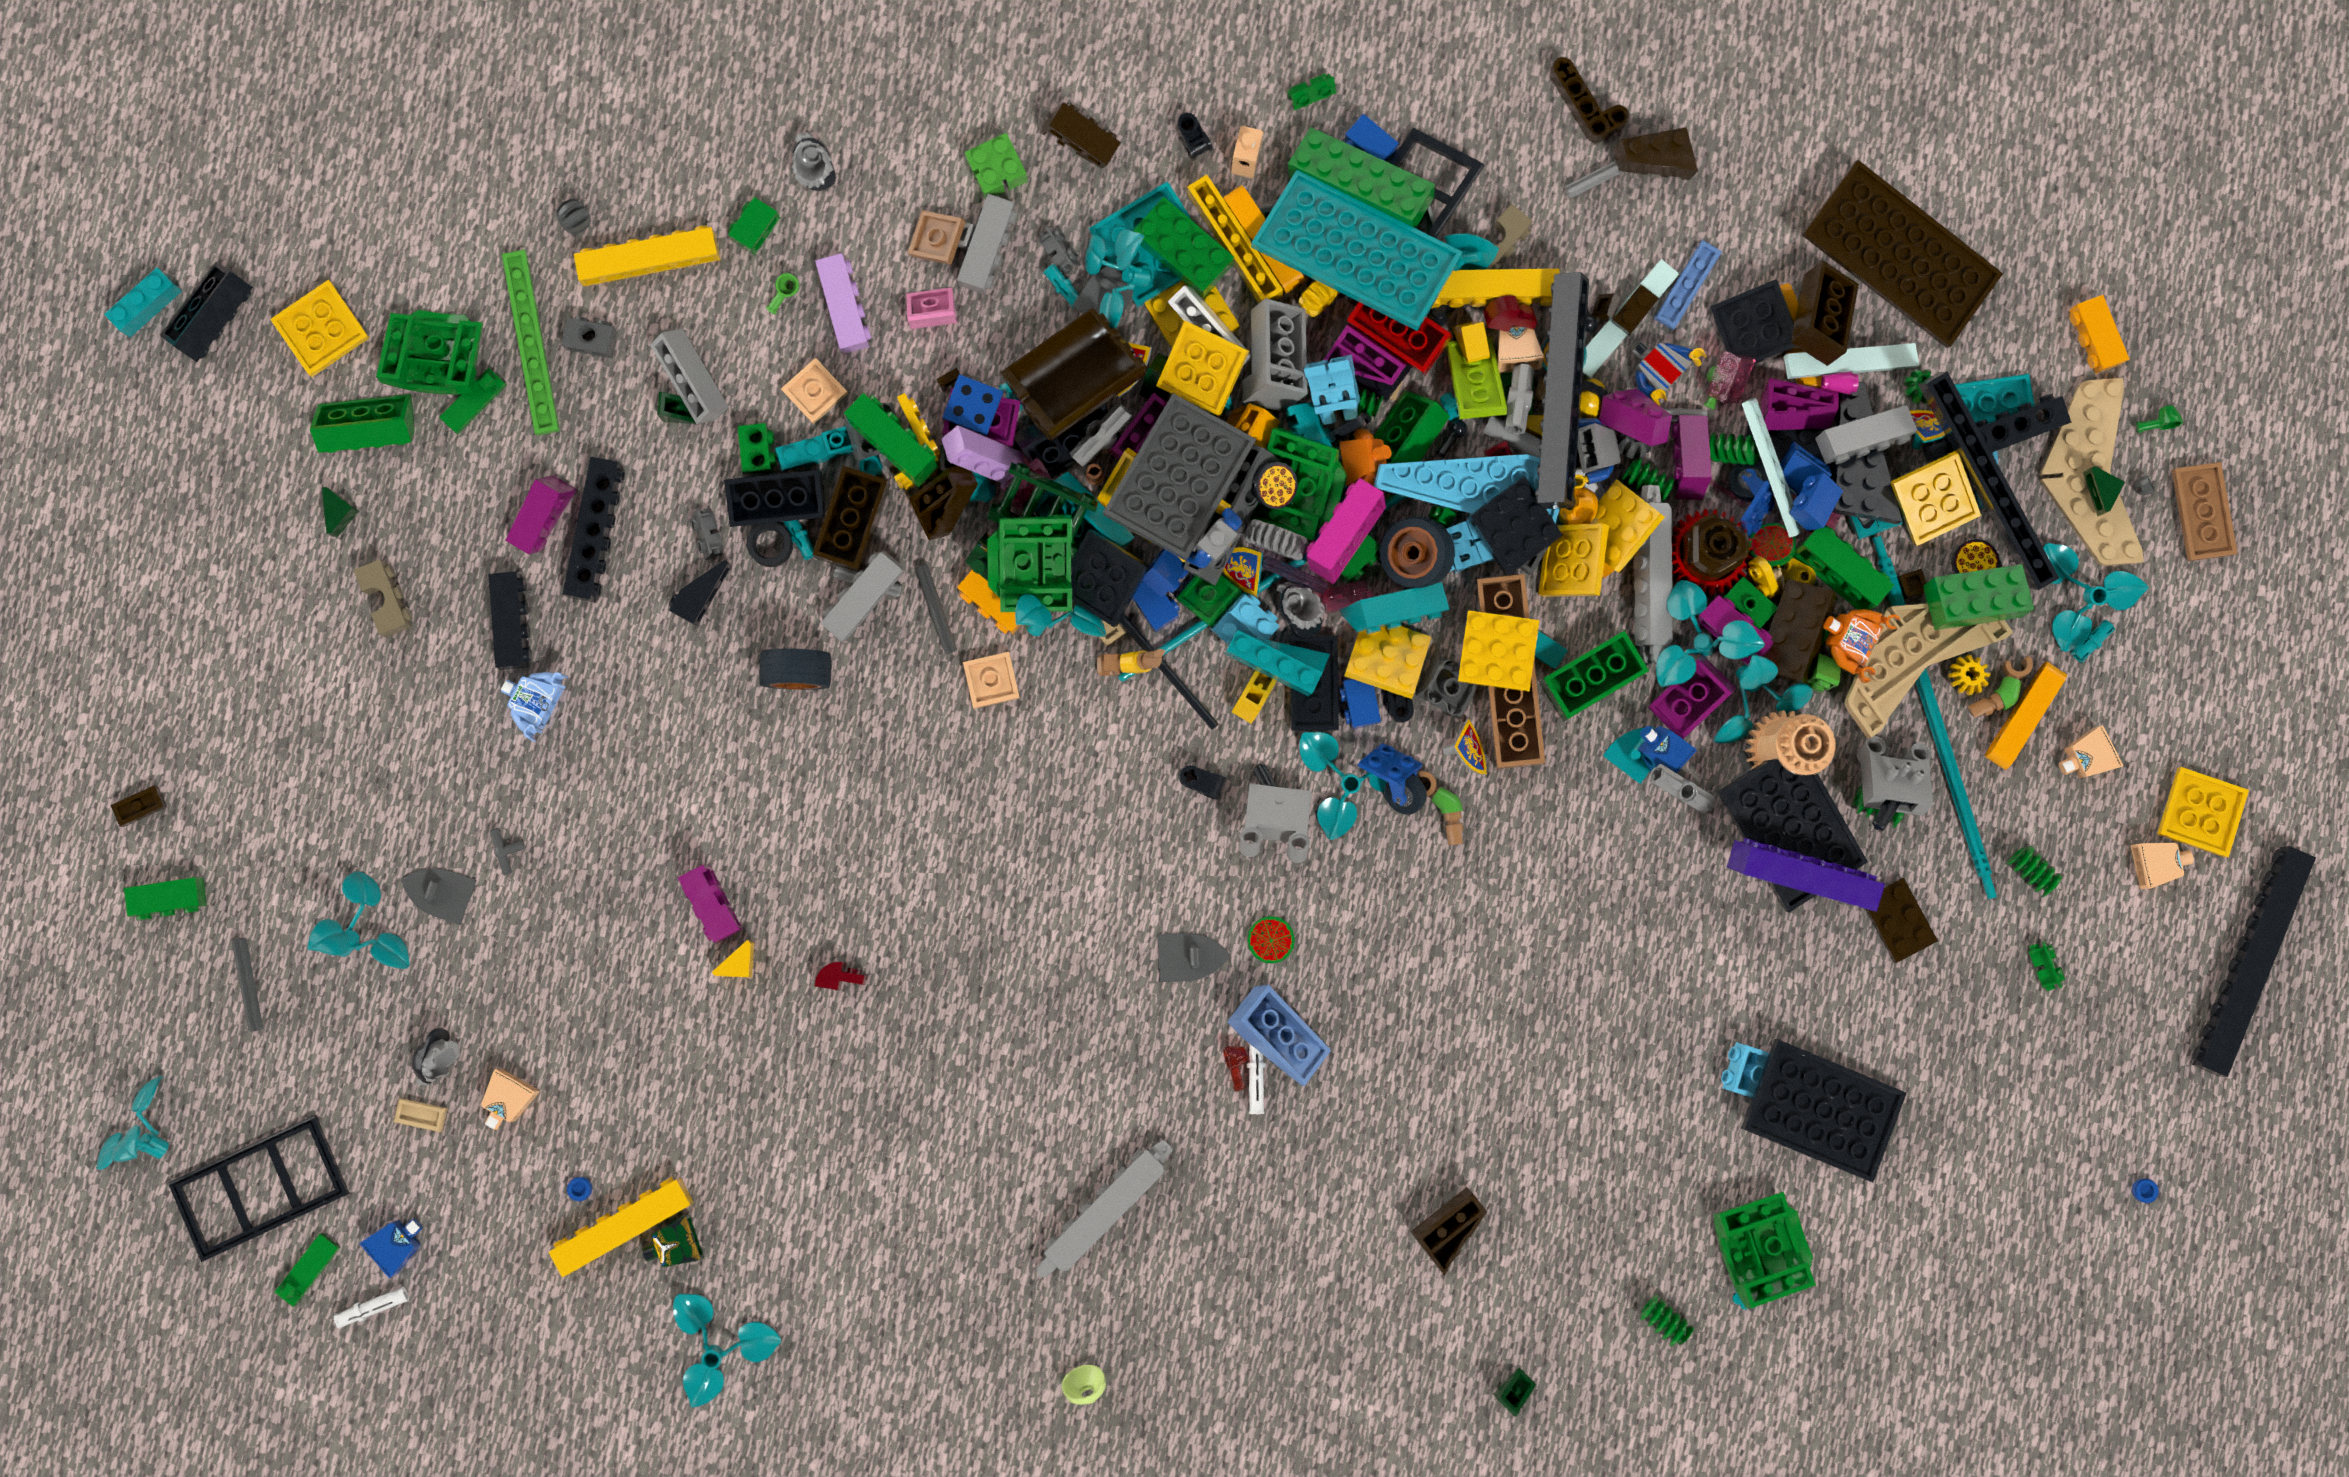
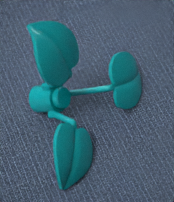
M1128 229L1120 232L1115 243L1114 250L1117 256V265L1104 260L1107 253V244L1100 236H1092L1090 238L1085 254V269L1091 275L1097 274L1102 264L1123 271L1122 280L1127 285L1114 288L1112 293H1105L1100 305V314L1103 313L1106 316L1111 329L1113 327L1117 328L1123 312L1124 300L1119 292L1134 290L1135 286L1145 288L1150 282V271L1148 269L1131 265L1145 235Z
M2046 543L2043 546L2059 576V579L2052 582V584H2059L2066 578L2068 581L2085 589L2083 599L2087 605L2079 609L2077 614L2072 610H2064L2058 613L2052 622L2053 636L2063 652L2074 650L2085 639L2084 636L2087 633H2091L2092 621L2089 617L2081 616L2083 612L2092 609L2093 605H2104L2105 603L2115 610H2126L2132 607L2149 589L2148 585L2139 577L2124 571L2109 573L2104 578V587L2090 586L2080 582L2069 575L2078 568V556L2073 549L2065 545Z
M1681 580L1676 583L1668 596L1667 609L1670 615L1677 620H1686L1691 617L1698 633L1694 639L1695 649H1687L1684 652L1678 645H1672L1664 649L1659 655L1656 664L1658 683L1661 687L1682 684L1691 679L1696 672V662L1688 654L1694 653L1697 655L1699 653L1700 655L1710 656L1715 652L1720 641L1722 642L1720 643L1719 651L1724 657L1729 659H1742L1751 656L1761 650L1765 644L1753 626L1742 620L1728 623L1723 629V637H1718L1713 641L1710 635L1702 632L1695 618V615L1701 614L1707 608L1705 593L1696 584Z
M1022 595L1016 604V625H1025L1026 630L1033 636H1040L1047 627L1052 628L1056 623L1067 617H1071L1070 622L1072 626L1082 633L1097 637L1106 636L1103 621L1080 605H1076L1073 608V612L1069 611L1052 621L1050 611L1045 608L1044 604L1041 605L1039 599L1033 595Z
M1752 655L1749 665L1745 664L1736 671L1740 684L1739 689L1742 692L1745 715L1744 717L1736 715L1729 719L1717 732L1713 742H1737L1745 738L1749 734L1748 732L1752 730L1753 723L1748 720L1750 712L1746 691L1755 692L1762 686L1779 701L1775 707L1778 712L1785 710L1786 714H1788V712H1795L1809 702L1814 693L1812 688L1807 684L1800 683L1789 687L1783 693V696L1777 695L1766 684L1776 677L1778 673L1777 666L1767 658Z
M1304 732L1299 742V751L1304 764L1316 772L1323 771L1328 764L1341 777L1340 786L1344 790V794L1340 800L1335 797L1327 798L1321 802L1317 810L1318 822L1329 840H1334L1349 831L1357 818L1356 806L1352 802H1344L1345 798L1349 794L1356 793L1361 787V782L1368 777L1372 788L1380 792H1384L1387 781L1370 772L1360 778L1352 773L1344 774L1331 762L1339 753L1338 743L1335 738L1324 732Z
M354 871L342 883V892L345 897L353 903H360V907L346 931H342L341 925L335 920L324 919L319 921L310 933L307 950L347 957L354 949L360 951L365 946L373 945L370 953L378 962L393 968L408 969L410 965L408 950L400 937L392 933H382L378 936L377 940L371 939L361 944L359 943L360 937L352 929L360 917L365 904L376 906L379 903L381 891L376 881L369 875L360 871Z
M158 1076L146 1083L139 1090L132 1104V1111L136 1112V1116L151 1133H144L139 1139L141 1127L135 1125L126 1132L123 1139L122 1133L112 1135L104 1143L99 1153L96 1165L97 1170L105 1169L112 1161L123 1162L137 1158V1149L157 1159H160L166 1153L169 1142L157 1136L159 1131L155 1130L142 1114L152 1101L160 1080L164 1078L163 1076Z
M678 1294L674 1299L673 1313L678 1327L689 1335L695 1334L700 1328L703 1333V1348L705 1352L701 1358L702 1363L690 1366L683 1376V1386L691 1408L708 1403L721 1392L724 1385V1374L716 1368L719 1367L723 1357L727 1356L728 1353L741 1346V1354L745 1359L750 1362H761L771 1356L781 1343V1337L771 1326L762 1322H749L740 1327L738 1331L740 1341L728 1349L723 1350L718 1345H709L705 1324H708L713 1318L714 1309L712 1303L706 1297L698 1294Z

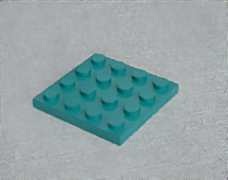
M1168 181L1088 228L1091 236H1100L1105 240L1107 244L1105 258L1108 262L1117 263L1114 249L1120 232L1124 229L1133 231L1163 197L1191 219ZM1141 245L1139 246L1131 265L1148 269L1150 271V282L1145 288L1134 287L1131 300L1136 308L1141 307L1148 300L1181 281Z

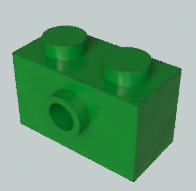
M1741 577L1732 586L1733 588L1722 597L1732 601L1735 605L1734 609L1740 614H1747L1753 620V625L1758 629L1766 623L1778 608L1745 577Z

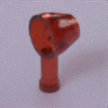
M1242 1046L1224 1047L1223 1055L1231 1073L1234 1084L1233 1089L1234 1091H1241L1245 1089V1084H1243L1239 1067L1248 1061L1245 1048Z

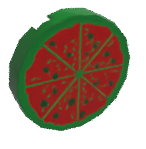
M1767 523L1762 525L1757 533L1752 532L1750 536L1751 541L1749 543L1753 550L1749 552L1753 557L1752 559L1760 556L1770 564L1771 568L1777 565H1785L1793 558L1796 552L1795 536L1789 537L1785 525Z
M1268 916L1259 919L1252 925L1248 932L1247 942L1250 952L1256 959L1263 963L1274 964L1283 961L1290 955L1294 948L1295 937L1293 929L1286 921L1279 917Z

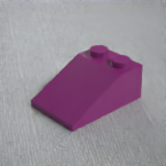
M951 388V390H950L949 399H950V397H951V394H952V391H953L954 388ZM1002 397L989 432L984 437L1012 447L1021 401ZM945 421L942 432L943 437L958 425Z
M1704 655L1695 661L1696 672L1691 679L1682 684L1670 685L1648 706L1672 732L1682 739L1736 689Z

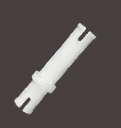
M1249 1044V1063H1247V1068H1249V1114H1264L1263 1068H1266V1063H1263V1054ZM1256 1081H1257V1100H1256Z
M403 1286L362 1304L360 1302L355 1303L352 1308L335 1313L334 1322L339 1329L356 1321L363 1322L371 1315L408 1302L407 1290Z

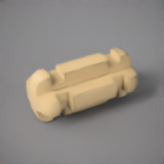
M1776 567L1772 571L1779 587V594L1777 596L1783 594L1786 584L1781 568Z

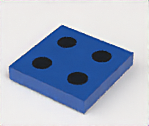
M959 374L942 419L987 436L1004 391Z

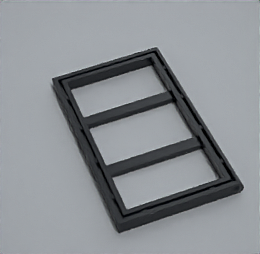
M1413 128L1389 162L1390 164L1400 168L1415 144L1418 143L1469 169V172L1452 196L1434 188V199L1446 204L1427 232L1428 235L1437 238L1485 165Z
M316 1115L168 1183L201 1262L350 1194ZM309 1129L335 1190L302 1205L276 1143ZM267 1148L292 1210L252 1228L226 1166ZM217 1171L243 1232L209 1248L183 1186Z

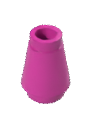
M1852 371L1823 375L1821 379L1822 389L1848 395L1851 392H1856L1858 389V374L1852 373Z

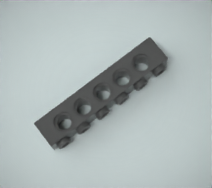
M1253 445L1223 497V500L1230 504L1231 509L1241 518L1242 524L1238 529L1241 533H1243L1258 503L1253 493V489H1255L1253 480L1256 472L1265 463L1280 461L1279 458L1265 448ZM1217 512L1213 514L1193 549L1194 552L1199 542L1220 518H1223ZM1240 536L1213 568L1210 565L1205 568H1199L1186 561L1183 569L1203 581L1216 585Z

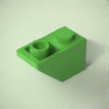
M1818 654L1807 684L1810 685L1812 690L1821 693L1824 690L1832 689L1838 686L1840 682L1841 667L1836 665L1834 659Z

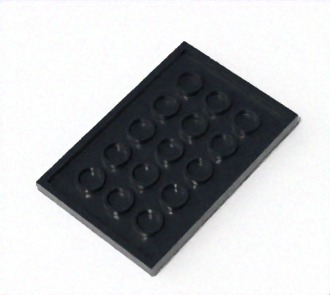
M1778 759L1767 760L1717 791L1743 838L1752 839L1765 845H1773L1783 850L1798 852L1808 857H1816L1829 863L1833 862L1844 865L1851 869H1858L1868 863L1818 773L1798 775L1787 770ZM1769 882L1784 910L1788 913L1816 896L1815 894Z
M1775 1039L1741 1129L1873 1183L1907 1093L1789 1043Z

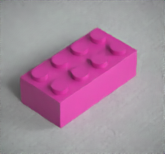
M1361 478L1358 479L1356 484L1352 483L1346 492L1347 497L1343 503L1339 502L1333 510L1334 516L1330 522L1326 521L1319 532L1321 535L1316 542L1312 541L1306 550L1310 570L1333 584L1386 508L1384 492Z

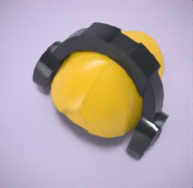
M1588 379L1582 382L1581 416L1586 418H1598L1600 416L1603 396L1608 394L1601 381Z

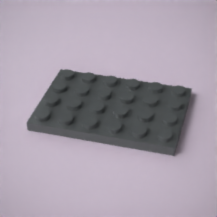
M1173 393L1104 509L1103 515L1187 561L1255 444L1256 439Z

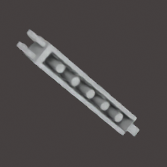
M1657 485L1642 486L1641 499L1660 512L1665 518L1634 554L1635 646H1640V655L1646 665L1650 663L1657 664L1658 657L1664 650V645H1670L1673 641L1672 616L1667 609V599L1672 591V508L1668 503H1661L1660 488Z
M1164 1139L1149 1150L1147 1148L1144 1151L1139 1149L1130 1158L1132 1163L1126 1169L1122 1166L1113 1175L1115 1180L1109 1186L1105 1183L1096 1192L1099 1197L1093 1203L1088 1200L1078 1210L1081 1215L1076 1220L1071 1217L1062 1226L1064 1232L1058 1238L1053 1235L1044 1245L1047 1248L1044 1251L1046 1257L1037 1267L1038 1276L1047 1277L1056 1268L1060 1271H1068L1164 1174L1163 1163L1173 1150Z

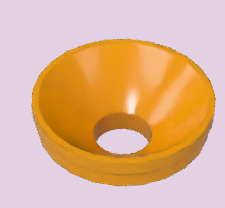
M1582 487L1574 490L1576 503L1571 510H1567V508L1559 509L1558 516L1564 525L1590 524L1596 516L1598 499L1593 491Z

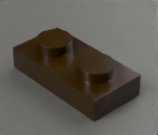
M1640 284L1611 322L1630 336L1659 300V297Z
M153 785L110 805L120 827H125L167 807L157 785Z

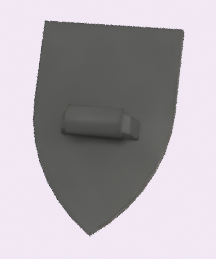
M1108 266L1101 269L1089 280L1072 307L1083 314L1093 307L1100 314V305L1105 293H1112L1114 288L1127 285L1122 280L1123 271ZM1134 290L1119 292L1124 300L1122 315L1130 304Z
M425 869L414 872L401 881L411 901L422 911L437 918L461 925L477 880L444 869Z
M1199 934L1158 935L1160 982L1193 981L1204 978L1218 970L1230 956L1220 944Z

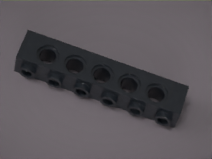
M2053 393L2040 397L2039 403L2033 405L2031 402L2017 406L2018 411L2009 413V410L1994 415L1996 418L1987 422V419H1983L1975 423L1991 453L2072 423L2063 396L2054 397ZM2038 410H2041L2044 414L2041 422L2036 418ZM2017 418L2022 423L2019 430H2016L2014 427V422ZM1995 426L2000 431L1996 439L1992 436V429ZM1947 437L1931 441L1928 445L1922 447L1928 464L1949 454L1947 448L1950 443Z
M590 457L562 593L567 598L595 603L596 597H600L602 584L599 583L600 576L606 570L605 552H608L611 546L609 532L610 528H614L616 516L613 515L614 507L619 504V483H623L625 477V470L622 469L623 466L618 461ZM603 480H609L608 488L600 490V483ZM600 502H604V510L596 513L595 506ZM599 525V533L592 536L590 534L591 528ZM590 548H595V555L587 559L586 551ZM585 571H590V579L588 581L582 582V573Z

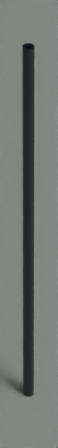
M1000 483L1002 487L1007 491L1009 486ZM1017 490L1014 501L1024 511L1028 501ZM1034 510V513H1033L1032 517H1041V516ZM1124 614L1119 623L1142 650H1155ZM1162 658V662L1158 666L1160 671L1211 730L1216 728L1219 723Z

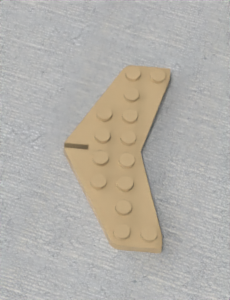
M2123 378L2088 380L2077 386L2067 409L2072 423L2059 427L2039 476L2061 475V478H2048L2039 481L2094 560L2101 566L2144 562L2143 550L2120 494L2111 511L2097 517L2083 475L2084 471L2094 466L2111 474L2110 469L2124 393Z
M1928 603L1889 607L1882 612L1883 616H1899L1900 620L1889 619V624L1898 628L1890 630L1885 624H1880L1883 629L1864 666L1872 667L1876 673L1871 675L1868 672H1864V676L1871 680L1868 683L1861 682L1859 675H1855L1845 698V707L1867 739L1872 738L1883 729L1888 722L1887 719L1926 667L2001 641L2014 632L2005 620L1934 630Z

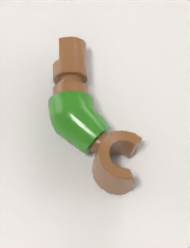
M2027 655L2021 661L2023 671L2014 670L2010 661L2006 660L2003 663L2002 669L2006 677L2003 678L1999 688L1994 690V694L1990 695L1989 699L1983 698L1967 706L1974 718L1981 715L1986 717L1992 714L1993 710H2007L2014 706L2018 701L2021 681L2019 680L2027 676L2033 667L2030 656Z
M1425 771L1418 772L1419 778L1427 777L1430 780L1431 787L1426 791L1427 796L1432 797L1431 801L1440 809L1441 814H1444V821L1448 822V825H1445L1448 845L1462 844L1461 832L1464 829L1463 823H1460L1459 819L1462 818L1461 811H1463V807L1458 795L1442 786L1439 789L1436 786V779L1431 773Z

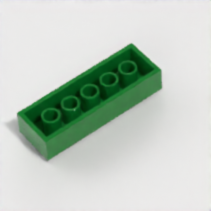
M1312 127L1309 128L1288 162V178L1291 179L1295 171L1299 170L1414 228L1418 226L1434 199V183Z

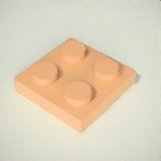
M817 358L812 360L781 388L813 425L848 394Z
M1010 652L963 662L974 709L1020 699Z

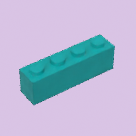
M1312 402L1293 405L1287 408L1285 419L1291 432L1332 447L1327 437L1330 431L1328 428H1323L1320 414L1315 413ZM1346 484L1343 493L1347 492L1349 488Z
M1440 582L1423 588H1413L1362 599L1340 609V613L1356 632L1366 631L1367 634L1381 631L1380 627L1387 626V629L1390 630L1400 627L1401 623L1406 621L1408 625L1422 622L1421 618L1427 617L1428 621L1441 618V613L1449 610L1443 584Z
M1239 630L1235 631L1224 652L1225 655L1306 696H1310L1313 693L1329 657L1327 653L1249 636Z

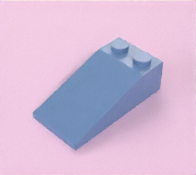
M1269 985L1255 986L1227 1021L1244 1040L1301 1086L1306 1085L1331 1051Z

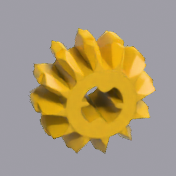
M1316 280L1302 293V296L1299 298V305L1306 310V314L1315 317L1330 306L1338 292Z
M1971 655L1965 656V659L1959 657L1956 659L1957 664L1950 665L1951 670L1954 672L1948 674L1947 677L1955 679L1950 686L1959 685L1957 693L1965 691L1970 696L1973 695V692H1982L1981 686H1988L1989 683L1984 678L1990 677L1991 674L1984 672L1988 664L1980 665V657L1974 660ZM1966 672L1972 674L1973 678L1966 676Z

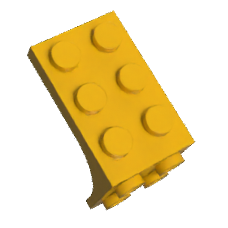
M905 393L897 396V399L914 434L917 436L919 444L921 446L924 443L928 445L936 456L935 461L938 467L927 480L934 478L939 474L940 463L938 458H940L941 454L934 440H928L931 434L924 419L918 420L917 418L921 414L913 397L908 399ZM902 472L894 476L900 489L905 487V490L916 486Z

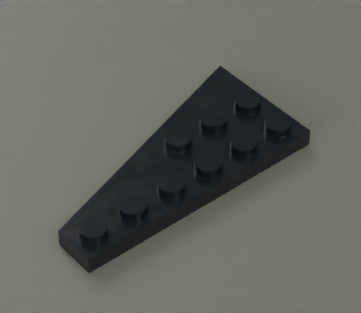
M1859 382L1857 391L1851 392L1850 395L1839 392L1836 426L1873 415L1865 382ZM1873 449L1870 450L1869 454L1859 458L1856 455L1850 456L1849 460L1840 464H1836L1834 461L1833 481L1843 492L1832 513L1893 524L1902 522L1896 496L1890 483L1891 478L1883 450L1877 451Z

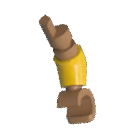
M1163 649L1141 650L1123 653L1121 656L1120 653L1102 654L1097 657V672L1100 676L1120 675V669L1122 673H1145L1152 668L1160 666L1162 655L1166 651Z

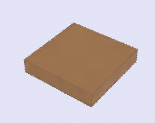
M922 210L908 254L915 258L951 265L966 221L959 217Z

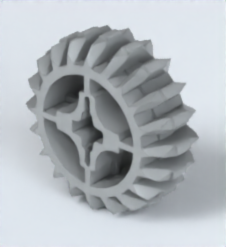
M1251 520L1245 531L1244 539L1246 542L1294 560H1301L1308 548V540L1305 537L1260 520Z

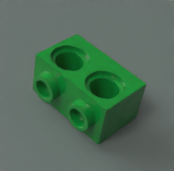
M766 423L737 426L742 473L745 476L773 474V467L777 466L776 454L771 452V444L775 442L773 429L769 430ZM754 434H762L760 442L752 443L751 439ZM758 456L765 457V461L761 466L754 465V460Z

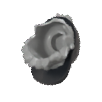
M805 132V134L799 133L795 138L797 144L792 154L794 162L792 168L795 179L804 187H808L813 191H822L830 188L835 184L836 174L827 146L814 138L809 132Z
M1290 581L1278 585L1276 590L1280 593L1278 602L1279 612L1282 619L1289 624L1295 636L1303 639L1316 634L1321 628V617L1326 608L1320 602V597L1313 593L1310 588L1300 584H1293Z
M444 1028L432 1030L427 1036L426 1042L421 1043L413 1053L412 1068L417 1077V1085L420 1084V1086L427 1087L429 1083H433L437 1078L449 1075L447 1067L456 1062V1059L460 1056L459 1044H457V1041L450 1040L449 1032Z

